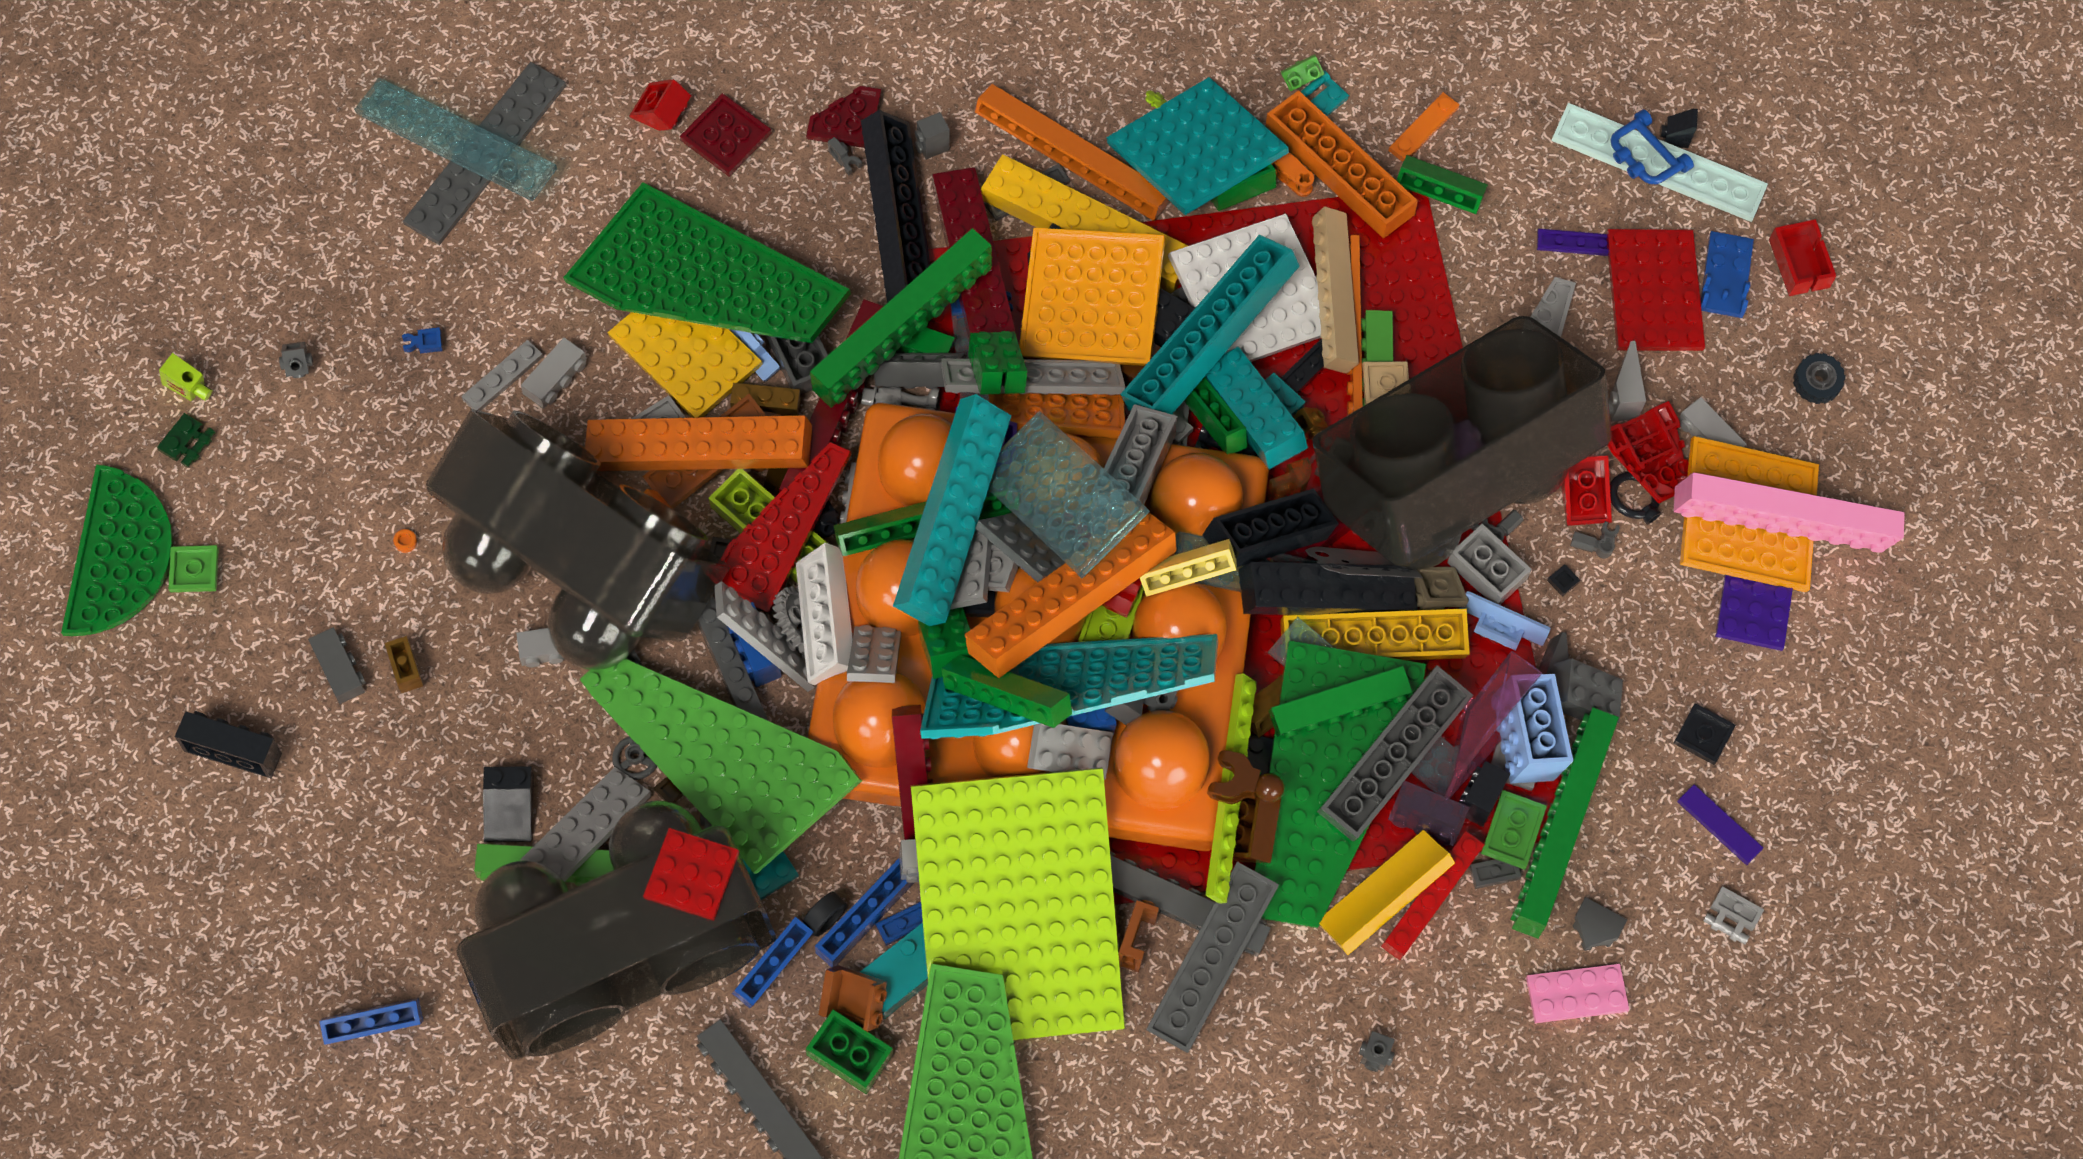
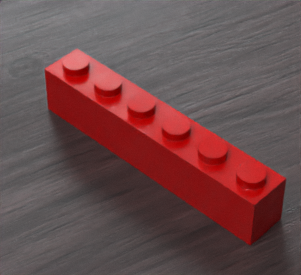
M1467 831L1463 833L1449 852L1455 864L1417 896L1381 947L1398 960L1403 958L1485 844Z

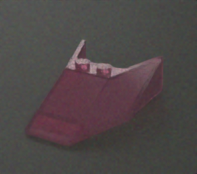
M1513 651L1509 653L1476 698H1470L1463 708L1465 711L1459 718L1461 724L1456 737L1444 796L1447 800L1450 799L1474 773L1476 767L1480 766L1500 743L1501 736L1500 732L1497 731L1498 726L1542 674L1541 671Z

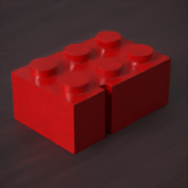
M1816 219L1775 227L1769 238L1789 296L1808 293L1809 289H1811V292L1828 289L1836 278V273L1824 240L1820 241L1822 235Z

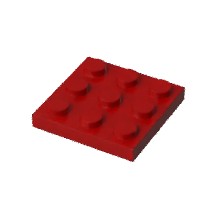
M669 828L645 889L644 899L714 921L738 858L739 850Z

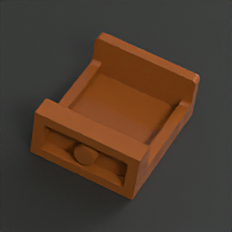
M1136 901L1118 954L1120 967L1138 973L1144 951L1133 948V944L1142 921L1153 925L1156 923L1159 908L1151 901Z
M840 965L826 969L818 1015L827 1018L831 1011L835 1010L850 1021L864 1025L863 1030L865 1031L876 1029L883 1020L882 1008L887 996V981Z

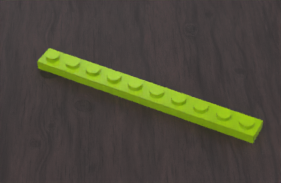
M1242 673L1236 674L1226 750L1241 753L1247 757L1257 682ZM1223 768L1221 783H1226L1232 780L1234 774L1232 771ZM1218 801L1205 895L1217 903H1227L1241 801L1232 805Z

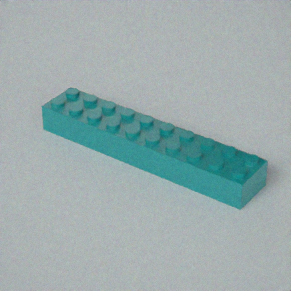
M1258 235L1120 394L1128 410L1131 411L1135 404L1173 414L1300 267L1293 250L1262 235Z
M977 394L962 398L959 401L893 603V607L928 626L946 623L976 529L975 527L1012 416Z

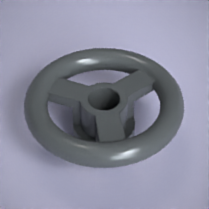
M630 736L621 740L613 751L612 762L614 767L633 780L649 776L657 767L651 759L644 756V751L640 748V745L636 744ZM630 744L625 750L626 760L620 764V752L626 745ZM633 754L639 755L636 759L631 758ZM643 764L648 766L647 769L639 773L626 771L632 765Z

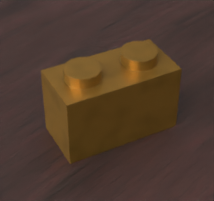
M407 636L384 643L401 694L423 687Z

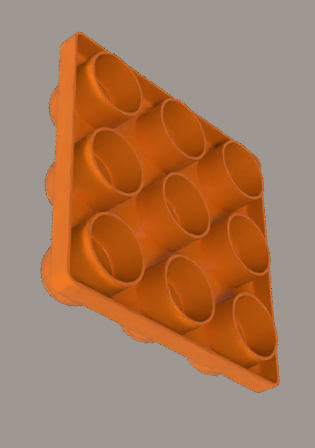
M875 403L871 405L865 413L846 522L927 501L955 413L888 403ZM1017 431L1016 465L1003 474L993 472L990 485L1011 479L1018 490L1021 510L1019 511L1037 508L1046 513V517L1060 523L1062 528L1070 533L1075 525L1073 517L1090 508L1091 494L1118 438ZM1171 444L1143 508L1175 532L1177 551L1171 556L1207 546L1209 544L1202 534L1214 517L1265 503L1269 469L1258 456L1238 453L1226 454L1224 451ZM915 538L893 540L874 549L843 556L852 638L855 626L869 625L871 627L894 628L896 631H901L895 683L847 681L846 671L817 684L807 738L840 752L862 780L843 799L901 807L892 709L901 706L921 705L922 713H924L932 678L920 641L919 620L893 607ZM1018 566L1010 591H995V612L1038 582ZM1243 566L1237 567L1235 571L1147 597L1144 591L1134 615L1133 628L1129 639L1180 638L1191 635L1217 634L1218 650L1215 682L1178 690L1176 696H1178L1176 705L1173 709L1170 708V711L1147 710L1148 705L1143 704L1142 716L1134 719L1127 725L1116 719L1106 779H1104L1108 834L1111 838L1200 851L1212 850L1218 801L1210 798L1207 791L1211 783H1221L1223 767L1220 766L1217 758L1219 752L1226 750L1236 674L1244 672L1251 614H1243L1238 570ZM966 617L970 630L988 618ZM1086 617L1048 644L1078 642ZM1065 720L1060 723L1062 725H1067ZM1034 725L984 737L929 738L930 749L925 750L926 757H931L932 771L928 772V779H933V783L1048 773L1051 771L1027 768Z

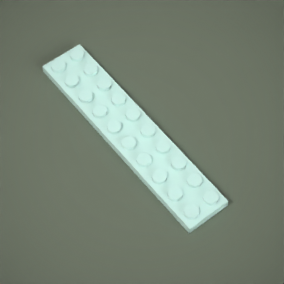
M1568 103L1551 141L1627 171L1629 167L1625 161L1618 164L1614 160L1613 153L1615 151L1610 141L1612 134L1624 125ZM1633 130L1619 139V143L1630 150L1632 157L1644 165L1645 171L1649 175L1657 176L1671 167L1639 131ZM1659 140L1675 158L1685 153L1691 157L1694 167L1688 172L1683 173L1679 171L1664 182L1659 183V185L1752 222L1768 183Z

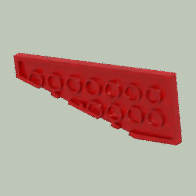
M830 442L811 461V464L802 473H799L794 478L795 480L787 488H784L760 512V515L743 529L744 531L736 539H733L728 544L708 586L715 589L714 586L722 581L728 587L734 588L741 598L748 600L750 603L753 602L756 609L770 615L772 607L775 606L773 600L776 599L775 595L783 590L852 454L851 451Z

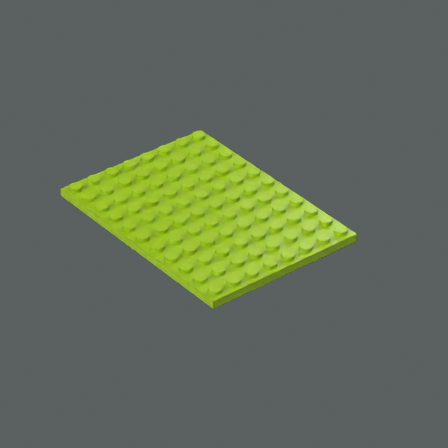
M1103 768L911 785L928 980L931 964L1003 975L1013 1040L1125 1029Z

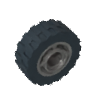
M1815 353L1801 361L1795 370L1793 385L1796 388V392L1801 395L1800 397L1808 400L1807 402L1825 404L1835 399L1845 384L1844 368L1841 367V363L1836 361L1834 357L1824 353ZM1815 376L1821 377L1823 382L1818 381Z

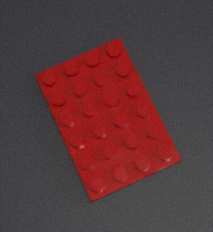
M1608 229L1606 240L1609 251L1608 261L1617 351H1627L1631 341L1636 342L1637 351H1703L1705 349L1693 230Z

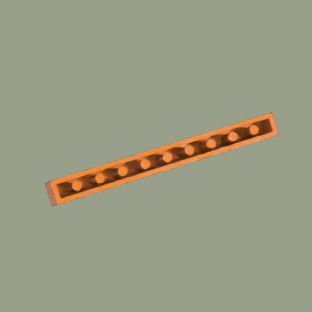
M991 84L978 98L975 109L976 114L1152 221H1155L1167 207L1169 200L1139 172L1008 94L1003 89Z

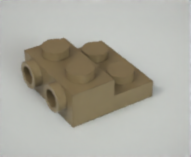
M1414 567L1423 577L1414 578L1417 606L1420 610H1444L1445 607H1466L1468 598L1455 567Z

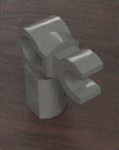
M1512 510L1497 524V527L1489 524L1484 514L1480 513L1478 520L1498 539L1503 541L1504 536H1508L1523 522V517L1516 510ZM1474 521L1470 523V528L1473 531L1480 526Z
M1605 521L1601 528L1602 535L1599 540H1596V537L1575 531L1570 546L1591 553L1594 551L1602 559L1609 558L1615 548V537L1619 532V525H1616L1614 531H1609L1607 529L1608 522Z

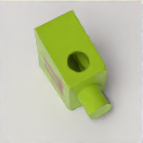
M174 353L169 356L159 369L162 385L189 401H193L196 396L206 401L212 394L213 390L204 383L203 374Z

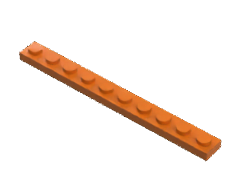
M1351 235L1349 251L1359 364L1347 373V375H1350V381L1347 382V395H1351V402L1347 403V415H1351L1347 434L1351 435V443L1360 444L1363 436L1359 235Z

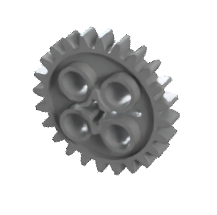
M786 587L775 595L776 599L773 600L775 606L772 609L777 613L773 617L779 620L776 625L782 627L781 634L787 635L786 641L791 640L793 648L798 646L799 652L802 653L804 652L799 591L798 587Z

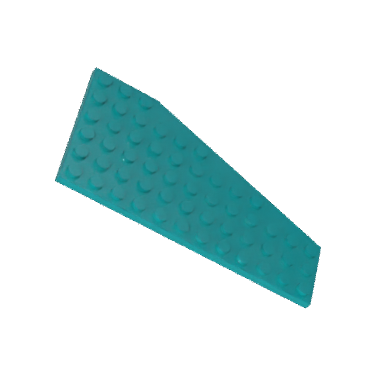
M1217 634L1180 638L1157 637L1046 644L1009 672L1069 693L1072 708L1070 716L1215 682L1218 636ZM932 677L920 733L922 739L961 738L964 736L984 737L1040 723L948 690L944 687L943 677L937 679Z

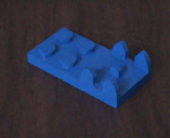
M1714 231L1710 232L1700 299L1701 311L1743 318L1748 305L1746 296L1750 288L1748 279L1754 239Z

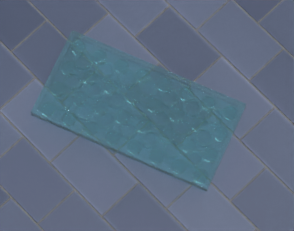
M1040 411L1001 448L988 488L1003 505L1080 578H1083L1150 512L1137 498Z

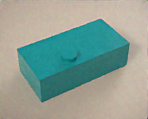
M923 923L860 971V973L887 981V996L882 1008L884 1020L928 986Z

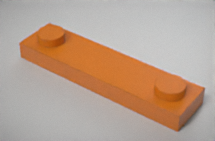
M1443 92L1389 147L1388 151L1402 162H1404L1406 155L1412 157L1458 110L1460 104Z

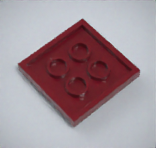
M722 93L680 135V141L730 177L772 132L768 126Z

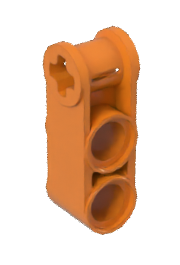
M1288 153L1271 163L1276 170L1277 178L1298 196L1307 197L1312 193L1314 175L1295 156Z

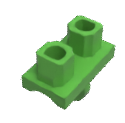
M1315 54L1302 61L1295 62L1296 64L1281 71L1290 91L1324 75V71Z

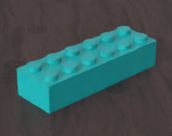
M1239 346L1225 353L1206 374L1205 378L1246 427L1247 441L1266 467L1271 469L1306 450L1308 446L1304 431Z

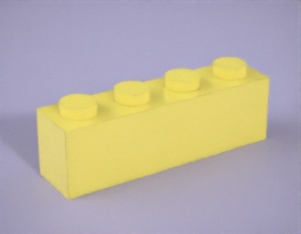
M1230 539L1170 556L1141 576L1140 580L1147 597L1235 571L1237 559Z

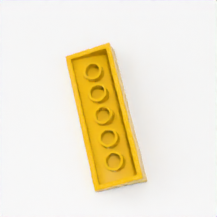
M1422 830L1331 908L1319 924L1336 944L1349 955L1453 866L1455 862L1448 851L1440 846L1425 830Z

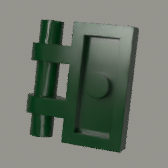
M183 413L157 446V449L176 462L181 455L185 456L181 464L188 468L192 462H196L200 457L198 454L202 449L212 442L211 438L215 431L208 427L204 433H200L204 428L203 424ZM194 439L197 440L195 445L191 449H188Z

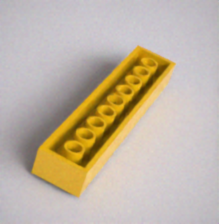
M1003 154L981 187L984 202L1036 228L1048 229L1054 223L1065 230L1164 235L1165 246L1160 288L1168 293H1172L1178 288L1180 281L1168 255L1170 252L1187 247L1188 245Z

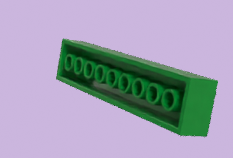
M972 228L810 371L812 390L831 408L836 403L840 404L843 402L852 389L855 390L862 384L863 379L868 375H873L879 369L880 364L885 360H890L898 348L906 346L916 332L923 331L933 317L937 318L940 316L949 303L952 304L959 298L960 293L965 289H970L975 284L977 278L981 275H986L991 270V244Z
M1592 707L1590 713H1585L1582 721L1579 723L1576 731L1577 736L1571 745L1573 762L1562 772L1563 776L1555 790L1554 795L1556 796L1550 805L1547 813L1548 818L1540 833L1541 838L1532 856L1534 858L1525 876L1527 879L1518 895L1520 900L1510 920L1514 921L1513 930L1539 939L1547 926L1619 719L1615 715Z

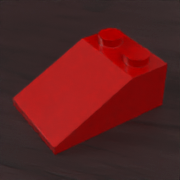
M1608 455L1559 457L1560 482L1567 526L1600 524L1605 521L1612 523Z

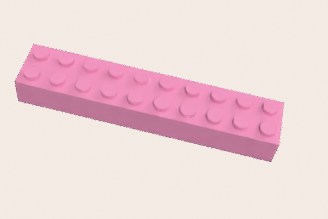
M1694 472L1675 486L1674 512L1681 513L1684 517H1703L1705 521L1719 520L1724 521L1727 525L1740 524L1745 525L1748 529H1766L1769 533L1783 532L1791 537H1808L1812 541L1826 540L1833 545L1847 544L1851 548H1868L1872 552H1884L1887 548L1904 538V512Z

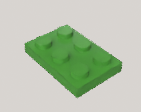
M1502 790L1481 854L1526 870L1547 806Z

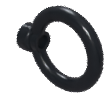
M1630 472L1618 474L1610 483V497L1613 507L1626 517L1643 519L1647 525L1655 521L1661 515V512L1658 510L1660 503L1658 504L1652 496L1651 503L1642 510L1630 509L1620 501L1617 494L1619 485L1624 481L1637 480Z

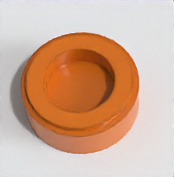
M402 529L394 535L393 542L398 551L408 553L415 549L417 538L413 531Z

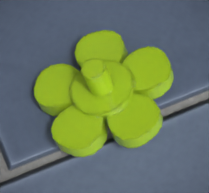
M1151 90L1146 92L1145 100L1152 107L1160 108L1162 104L1167 102L1159 92L1155 93Z

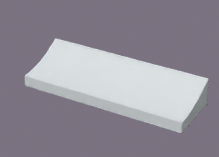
M828 543L822 544L796 563L807 680L812 685L847 671L853 640L843 556L839 547Z

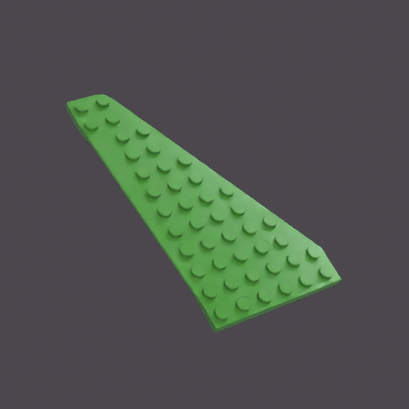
M617 655L607 656L580 678V681L604 710L636 744L640 745L644 753L733 848L739 850V855L755 874L760 872L862 782L861 778L840 752Z

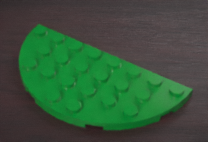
M96 464L61 631L63 636L91 635L123 624L139 613L154 598L168 574L171 547H173V533L168 515L160 500L146 484L120 469Z

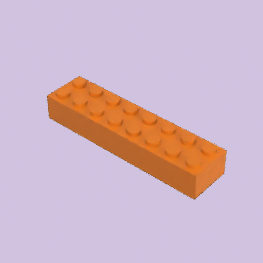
M1299 90L1267 113L1265 127L1285 143L1293 155L1383 239L1415 215L1418 200Z

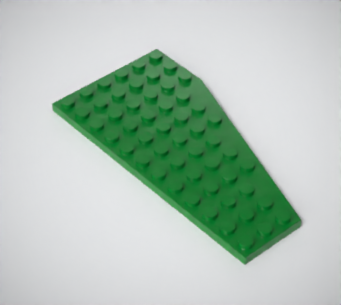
M644 182L641 183L563 277L569 285L616 310L813 343L851 295L849 288Z
M1288 641L1279 705L1404 666L1412 689V693L1407 696V699H1409L1424 680L1426 664ZM1394 701L1385 703V708L1376 711L1368 708L1363 710V715L1354 718L1346 715L1341 717V722L1332 725L1324 722L1319 724V729L1310 732L1302 729L1297 731V736L1285 739L1284 736L1277 737L1274 732L1269 773H1274L1283 780L1284 793L1281 796L1271 863H1255L1254 871L1279 884L1261 919L1311 928L1319 927V923L1323 919L1369 825L1358 839L1351 841L1322 817L1317 810L1406 701L1394 704Z

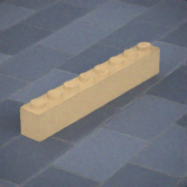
M1324 207L1312 219L1323 348L1322 357L1324 368L1348 373L1359 364L1347 214Z

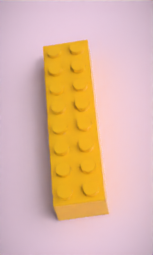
M1467 609L1286 615L1280 620L1283 665L1285 664L1288 641L1400 660L1466 658L1470 654Z

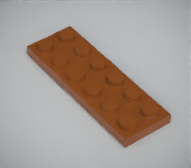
M748 394L719 417L766 416V414L752 396ZM724 469L650 470L642 477L651 489L658 491L668 505L674 509Z

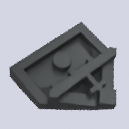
M1585 897L1574 918L1573 928L1578 931L1583 941L1581 945L1584 951L1596 946L1605 945L1610 947L1613 941H1617L1627 919Z

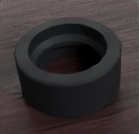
M832 891L822 897L809 910L803 919V923L813 931L812 934L814 936H820L840 919L847 908V903L836 892Z

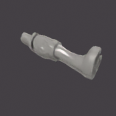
M893 386L890 388H864L861 404L871 406L875 403L902 405L904 403L937 410L940 389L933 388L927 396H917L902 392L901 388Z

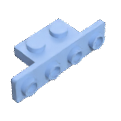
M729 329L762 361L763 365L755 372L764 382L780 369L778 363L762 346L764 341L758 334L754 333L752 335L749 332Z
M1466 592L1468 603L1466 607H1459V609H1467L1468 614L1480 618L1475 627V633L1515 651L1521 638H1525L1540 646L1544 645L1550 632V627L1472 592Z

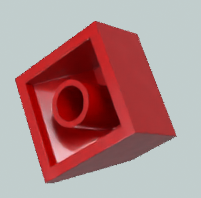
M674 79L651 82L646 87L629 117L659 131L670 130L677 124V119L681 112L687 108V102L691 95Z

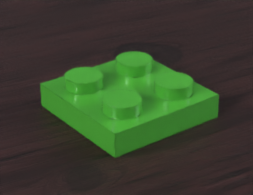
M218 546L171 547L168 587L170 593L217 591Z

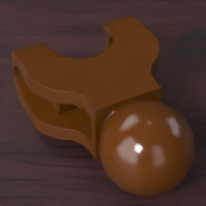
M1228 750L1219 752L1217 759L1220 766L1232 771L1234 777L1226 783H1211L1207 791L1210 798L1231 805L1245 798L1255 799L1256 795L1266 803H1273L1281 798L1284 793V783L1278 775L1274 773L1261 775V770L1253 768L1244 754Z

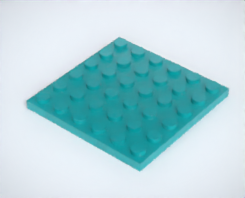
M1210 77L1165 102L1160 108H1155L1106 137L1107 144L1184 215H1187L1289 153V148Z

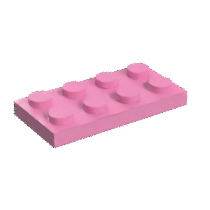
M1620 964L1526 976L1535 1023L1629 1011Z

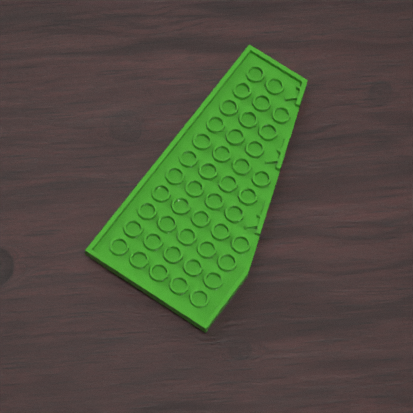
M931 964L899 1159H1033L1003 975Z

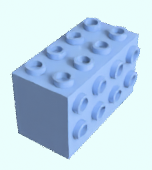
M1555 674L1511 676L1492 698V708L1496 711L1497 716L1496 728L1501 736V752L1505 755V771L1510 773V784L1554 781L1573 762Z

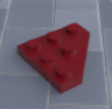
M859 86L845 98L841 97L829 104L827 109L811 115L806 139L828 142L835 137L839 142H843L847 146L865 148L861 120L878 111L881 89Z

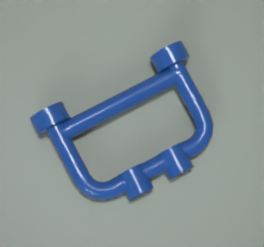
M1645 109L1637 112L1634 115V120L1616 130L1611 136V146L1615 151L1613 153L1614 160L1618 164L1624 161L1629 166L1627 173L1632 179L1639 176L1645 183L1659 184L1679 171L1686 173L1694 167L1689 155L1684 153L1675 158L1647 128V126L1652 124V118ZM1637 129L1671 167L1657 176L1649 175L1645 171L1644 165L1632 157L1630 150L1625 146L1623 147L1619 143V139Z

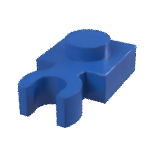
M440 327L417 330L418 336L409 333L402 335L403 341H411L409 345H403L404 352H412L416 348H419L420 354L443 351Z

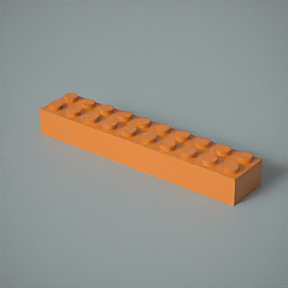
M805 415L588 420L583 462L591 471L807 468L810 460L812 424Z
M1141 509L1043 580L965 633L968 653L998 678L1002 677L1177 551L1175 532L1147 510Z

